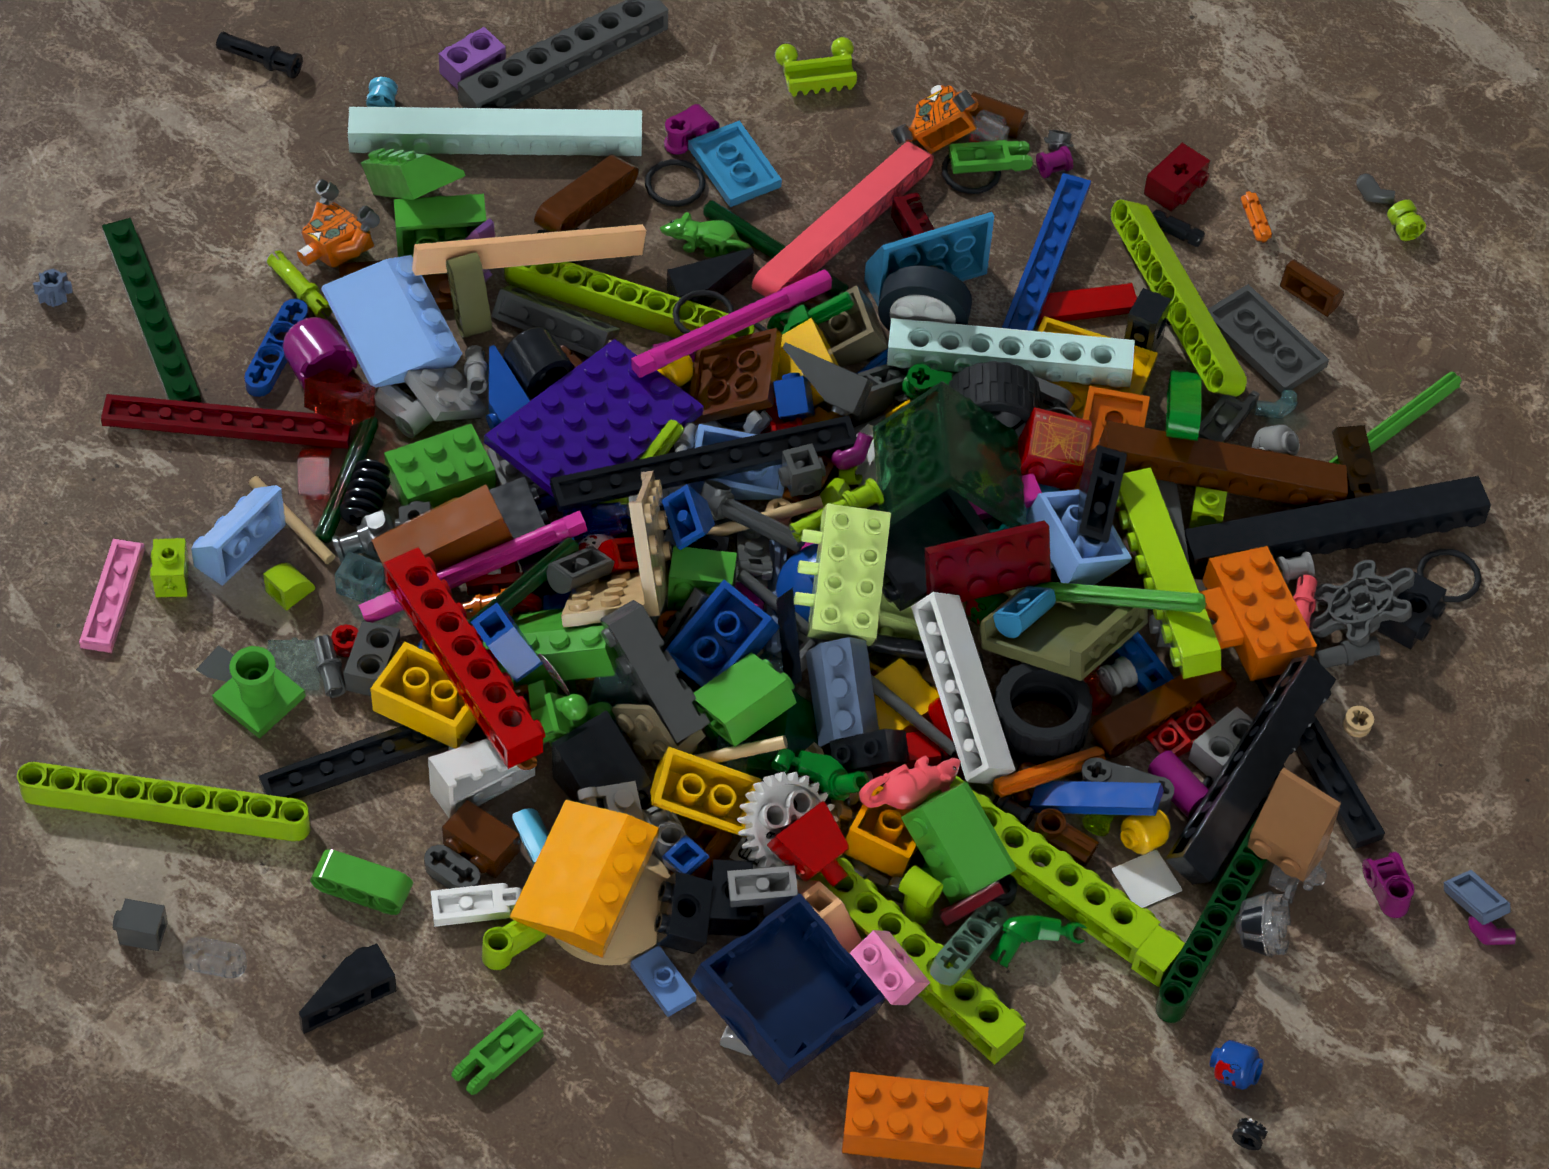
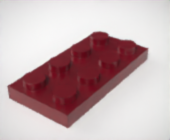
M1043 520L925 548L927 595L932 592L959 595L961 602L1051 581L1049 525Z

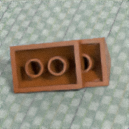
M485 484L459 498L455 497L371 539L383 567L385 561L419 547L425 558L429 556L433 560L438 572L514 538Z

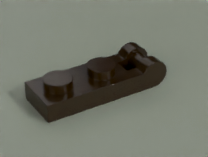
M1365 425L1336 427L1332 434L1339 464L1346 465L1347 499L1383 493L1379 489ZM1365 487L1366 493H1362V491L1359 490V488Z

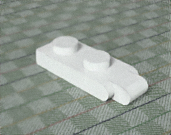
M506 883L433 890L431 891L434 927L507 919L510 917L522 889L519 887L508 888Z

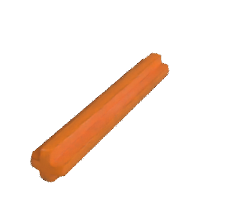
M1095 746L996 778L992 782L993 792L995 795H999V797H1004L1081 772L1082 765L1089 758L1096 757L1106 760L1104 756L1105 751Z

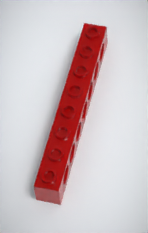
M419 547L385 561V582L508 769L542 754L543 738L546 737L542 724L538 719H532L526 700L523 696L518 697L514 692V685L507 672H501L498 667L497 658L490 649L485 648L483 639L474 626H471L467 621V614L463 605L460 602L455 603L447 581L445 579L440 580L437 576L433 560L429 556L425 558Z

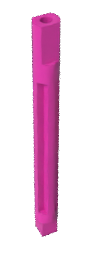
M824 269L767 297L631 358L632 370L639 378L650 374L669 363L832 289V278L828 271Z
M579 510L437 572V576L440 580L445 579L450 589L557 543H561L566 538H572L588 531L585 520ZM392 591L358 605L364 620L371 623L404 610Z

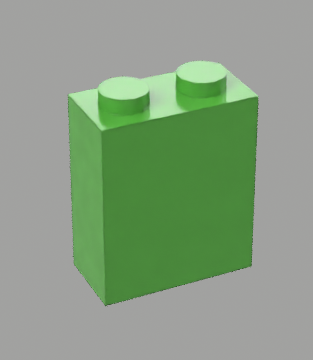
M752 652L695 691L696 699L692 701L695 710L701 714H706L710 721L708 726L734 747L797 702L792 692L794 684L789 676L784 672L780 674L767 659L761 660Z

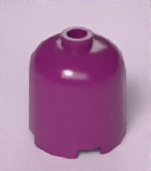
M318 317L303 319L293 325L285 335L283 342L285 358L307 393L311 394L312 391H322L323 395L340 389L348 383L349 378L347 375L353 367L357 368V359L337 329L328 320Z

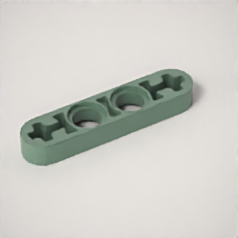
M989 901L977 908L938 952L930 968L931 976L943 985L956 984L1001 932L1002 925L1008 918L1006 909L993 901ZM989 917L992 918L990 923L985 921V919H988ZM970 930L980 933L984 938L974 936ZM955 947L964 949L969 955L958 952ZM949 962L954 965L949 969L945 968Z

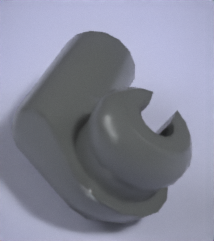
M1364 173L1358 177L1356 185L1366 201L1393 205L1395 191L1381 189L1370 174Z

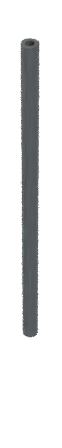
M742 570L736 580L777 613L776 599L778 597L746 570ZM795 612L797 630L807 636L809 622ZM811 638L815 642L816 646L820 643L831 641L818 638ZM871 674L874 694L949 756L953 757L957 754L954 742Z

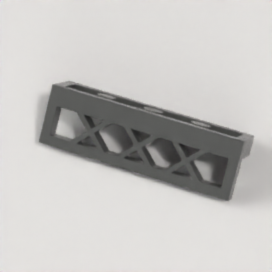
M515 285L500 289L491 316L525 331L535 327L545 328L559 345H564L589 357L607 345L609 339L618 337L620 328Z

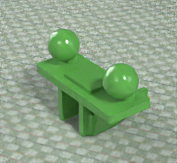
M553 678L528 685L532 719L540 721L546 737L543 738V744L549 742L552 747V742L604 711L610 714L613 721L615 719V715L612 712L613 707L607 702H597L588 705L581 695H559Z

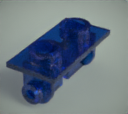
M620 502L597 504L598 515H593L592 505L563 511V517L580 510L588 531L574 537L577 539H583L588 535L594 534L617 536L627 532L630 522L627 505H621Z

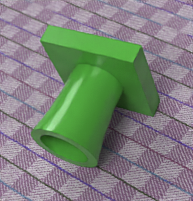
M249 646L234 654L229 665L232 678L217 690L212 697L219 707L260 739L300 703L306 695L304 689L275 667V659L270 651L259 646Z

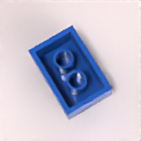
M723 580L665 650L675 660L682 673L698 686L703 687L752 652L757 655L780 626L726 580Z

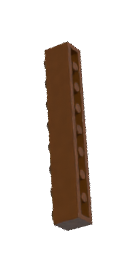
M1107 421L1099 439L1100 446L1127 454L1123 473L1151 467L1155 479L1226 491L1227 493L1303 507L1345 500L1348 494L1346 465L1203 438L1193 441L1166 437V431Z

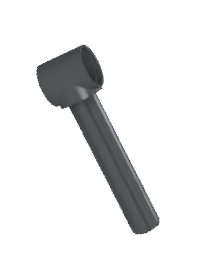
M714 480L704 481L700 495L707 500L714 520L728 517L794 551H800L802 546L805 545V542L798 543L794 539L792 532L795 531H791L788 526L734 500V495L731 493L729 486Z

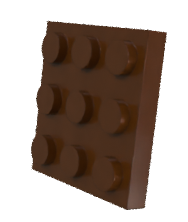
M778 328L712 343L696 351L689 395L701 403L704 408L703 414L692 422L694 425L749 413L753 410L758 411L773 407L775 397L773 381H777L782 334Z

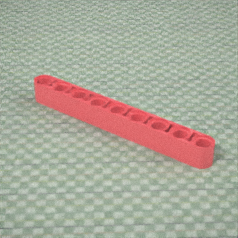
M910 141L904 143L763 266L752 281V289L767 297L786 286L815 274L892 206L893 197L903 196L931 169L934 156Z

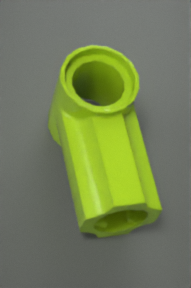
M913 866L908 870L898 889L905 894L903 903L905 916L911 922L915 921L918 924H926L933 916L934 903L940 896L944 886L917 866Z
M515 920L503 927L490 928L483 936L482 961L489 969H505L510 965L514 956L545 938L547 934ZM493 947H500V948H503V949H502V950H495V949H492V948H493Z

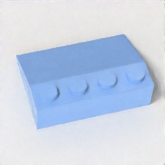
M412 255L382 260L327 283L321 288L371 388L404 383L408 370L453 368L462 355L423 276L414 275L412 271Z

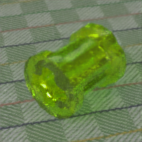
M1085 814L1082 824L1092 834L1106 836L1110 831L1111 821L1117 815Z

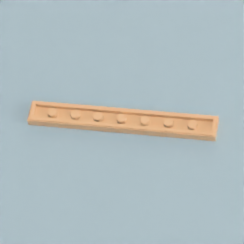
M641 224L415 244L412 271L415 276L447 273L446 260L474 252L478 254L483 269L643 255L646 229Z

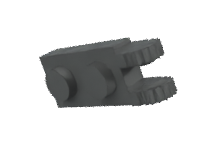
M1253 390L1244 402L1237 400L1239 396L1222 395L1201 421L1198 438L1227 443L1256 405L1260 394Z

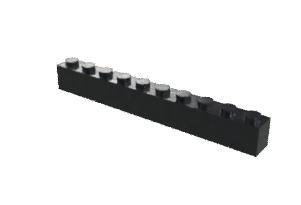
M1479 476L1193 527L1184 529L1191 573L1193 577L1204 576L1209 558L1268 546L1276 561L1277 557L1283 556L1285 559L1298 557L1303 552H1309L1311 555L1330 554L1337 550L1358 549L1369 544H1385L1407 537L1417 538L1434 532L1445 533L1456 528L1476 527L1486 522L1491 503Z

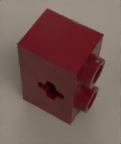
M1182 142L1147 175L1144 195L1172 212L1180 204L1184 205L1195 189L1202 188L1206 184L1210 175L1208 173L1210 160Z

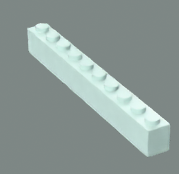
M349 107V153H371L384 148L385 151L394 149L395 152L404 150L405 153L415 151V153L566 156H610L613 154L615 156H642V110Z

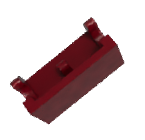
M919 193L893 197L891 218L903 239L934 230L933 225L923 210L922 203L909 205L911 202L921 199Z

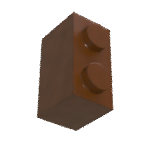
M466 800L442 826L444 846L449 847L473 863L480 873L486 872L494 878L520 852V834L469 800Z

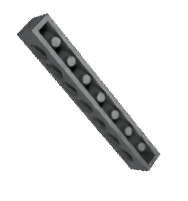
M625 0L610 6L606 10L588 17L568 29H563L559 33L539 41L535 45L517 52L507 59L464 78L458 82V102L463 108L508 109L667 30L669 9L660 0Z

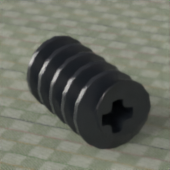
M371 459L360 460L356 463L347 492L339 509L341 517L351 526L357 528L365 516L376 513L382 508L384 504L383 499L386 498L387 489H389L391 484L388 477L390 474L388 466Z

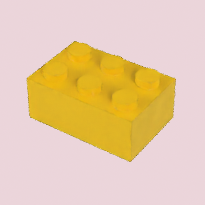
M407 642L402 644L370 688L374 712L454 749L461 746L477 723L434 655Z

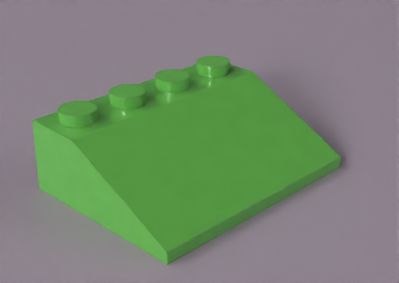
M564 608L513 613L512 619L537 655H543L563 681L615 676L617 669L615 659L619 656L615 648H610L602 637L601 631L604 629L602 623L563 628L561 614ZM483 642V645L485 646V648H486V649H489V648L487 647V645L485 644V642ZM498 661V667L501 670V672H507L506 669L502 666V664ZM543 664L518 683L510 676L514 686L552 679Z

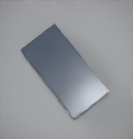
M1472 870L1443 882L1444 892L1482 925L1511 912L1510 903Z

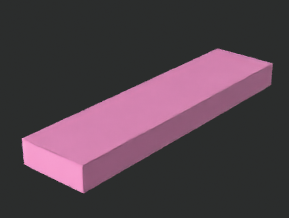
M119 539L112 540L79 641L80 648L112 653L145 552L144 543Z

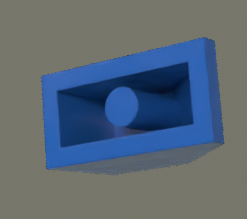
M688 484L662 499V504L679 550L705 536L715 525L707 500Z

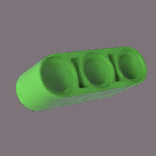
M331 849L323 852L310 879L311 884L321 892L390 915L400 913L413 886V881L410 877L402 872Z

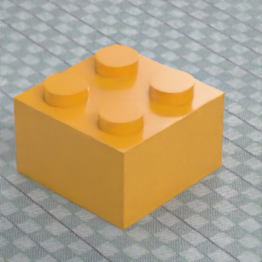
M878 786L872 792L871 796H876L884 788L882 786ZM888 804L874 808L862 805L846 836L849 849L844 854L891 877H903L918 849L901 819L903 815L913 809L901 810Z

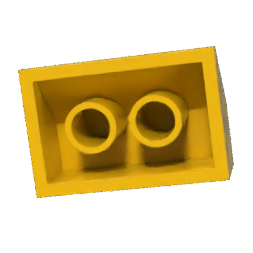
M668 747L656 769L650 791L651 803L653 806L738 835L739 831L745 829V824L738 822L737 818L746 816V812L740 808V805L750 803L745 794L755 791L753 784L761 782L762 779Z

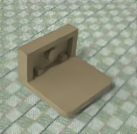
M616 704L612 708L618 727L626 732L633 743V750L642 759L661 760L668 747L692 754L696 751L697 744L705 737L702 729L676 743L651 706Z

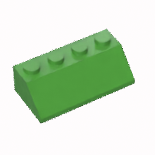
M384 148L369 153V159L361 162L373 195L414 200L466 176L464 170L427 154L415 153V151L405 153L404 150L395 152L394 149L385 151Z

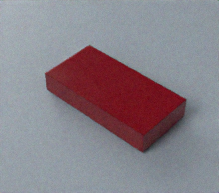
M996 881L975 894L940 910L938 914L945 926H948L1005 892L999 882Z

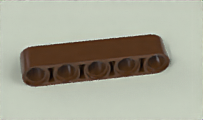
M613 154L608 156L543 202L535 214V225L548 232L575 230L630 190L637 180L639 169Z
M1222 664L1221 671L1186 679H1183L1182 675L1102 717L1093 725L1090 732L1109 757H1118L1147 741V736L1169 719L1173 718L1176 721L1199 703L1206 709L1224 699L1233 692L1237 682Z

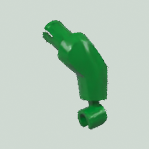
M781 749L775 755L771 767L776 771L785 773L788 772L791 765L795 766V772L798 775H807L809 780L814 783L818 782L820 784L819 790L822 793H827L828 798L844 801L851 793L860 792L862 787L869 782L868 775L865 772L857 771L848 774L845 768L832 756L801 751L798 757H795V754L790 749Z
M1040 915L1011 917L1002 925L1004 934L992 954L989 955V958L997 962L1002 952L1005 951L1006 953L999 965L1008 968L1021 943L1025 944L1026 941L1030 943L1035 940L1059 941L1061 935L1065 936L1069 941L1081 944L1085 940L1074 938L1073 932L1078 927L1085 929L1087 927L1075 921L1062 926L1061 919Z

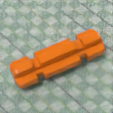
M1248 191L1245 195L1241 196L1240 200L1256 241L1265 243L1272 237V232L1257 194Z

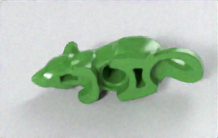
M686 212L682 218L672 220L660 227V231L666 236H671L678 240L685 239L688 242L683 246L685 252H694L699 247L705 250L704 255L706 257L714 258L726 255L733 250L738 252L752 248L750 245L742 242L735 228L724 220L694 221L691 219V214Z

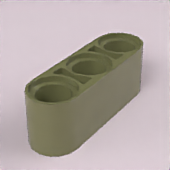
M474 252L446 260L454 315L461 337L465 338L492 330L484 273L478 254Z

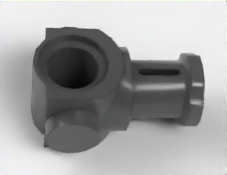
M383 510L365 516L361 520L360 525L357 526L356 532L340 538L338 536L332 537L340 562L344 563L347 558L363 552L367 556L371 555L379 558L371 539L395 528L391 516L384 513Z

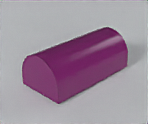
M1170 750L1158 755L1148 767L1149 774L1165 777L1173 783L1175 789L1171 801L1190 819L1207 794V787Z

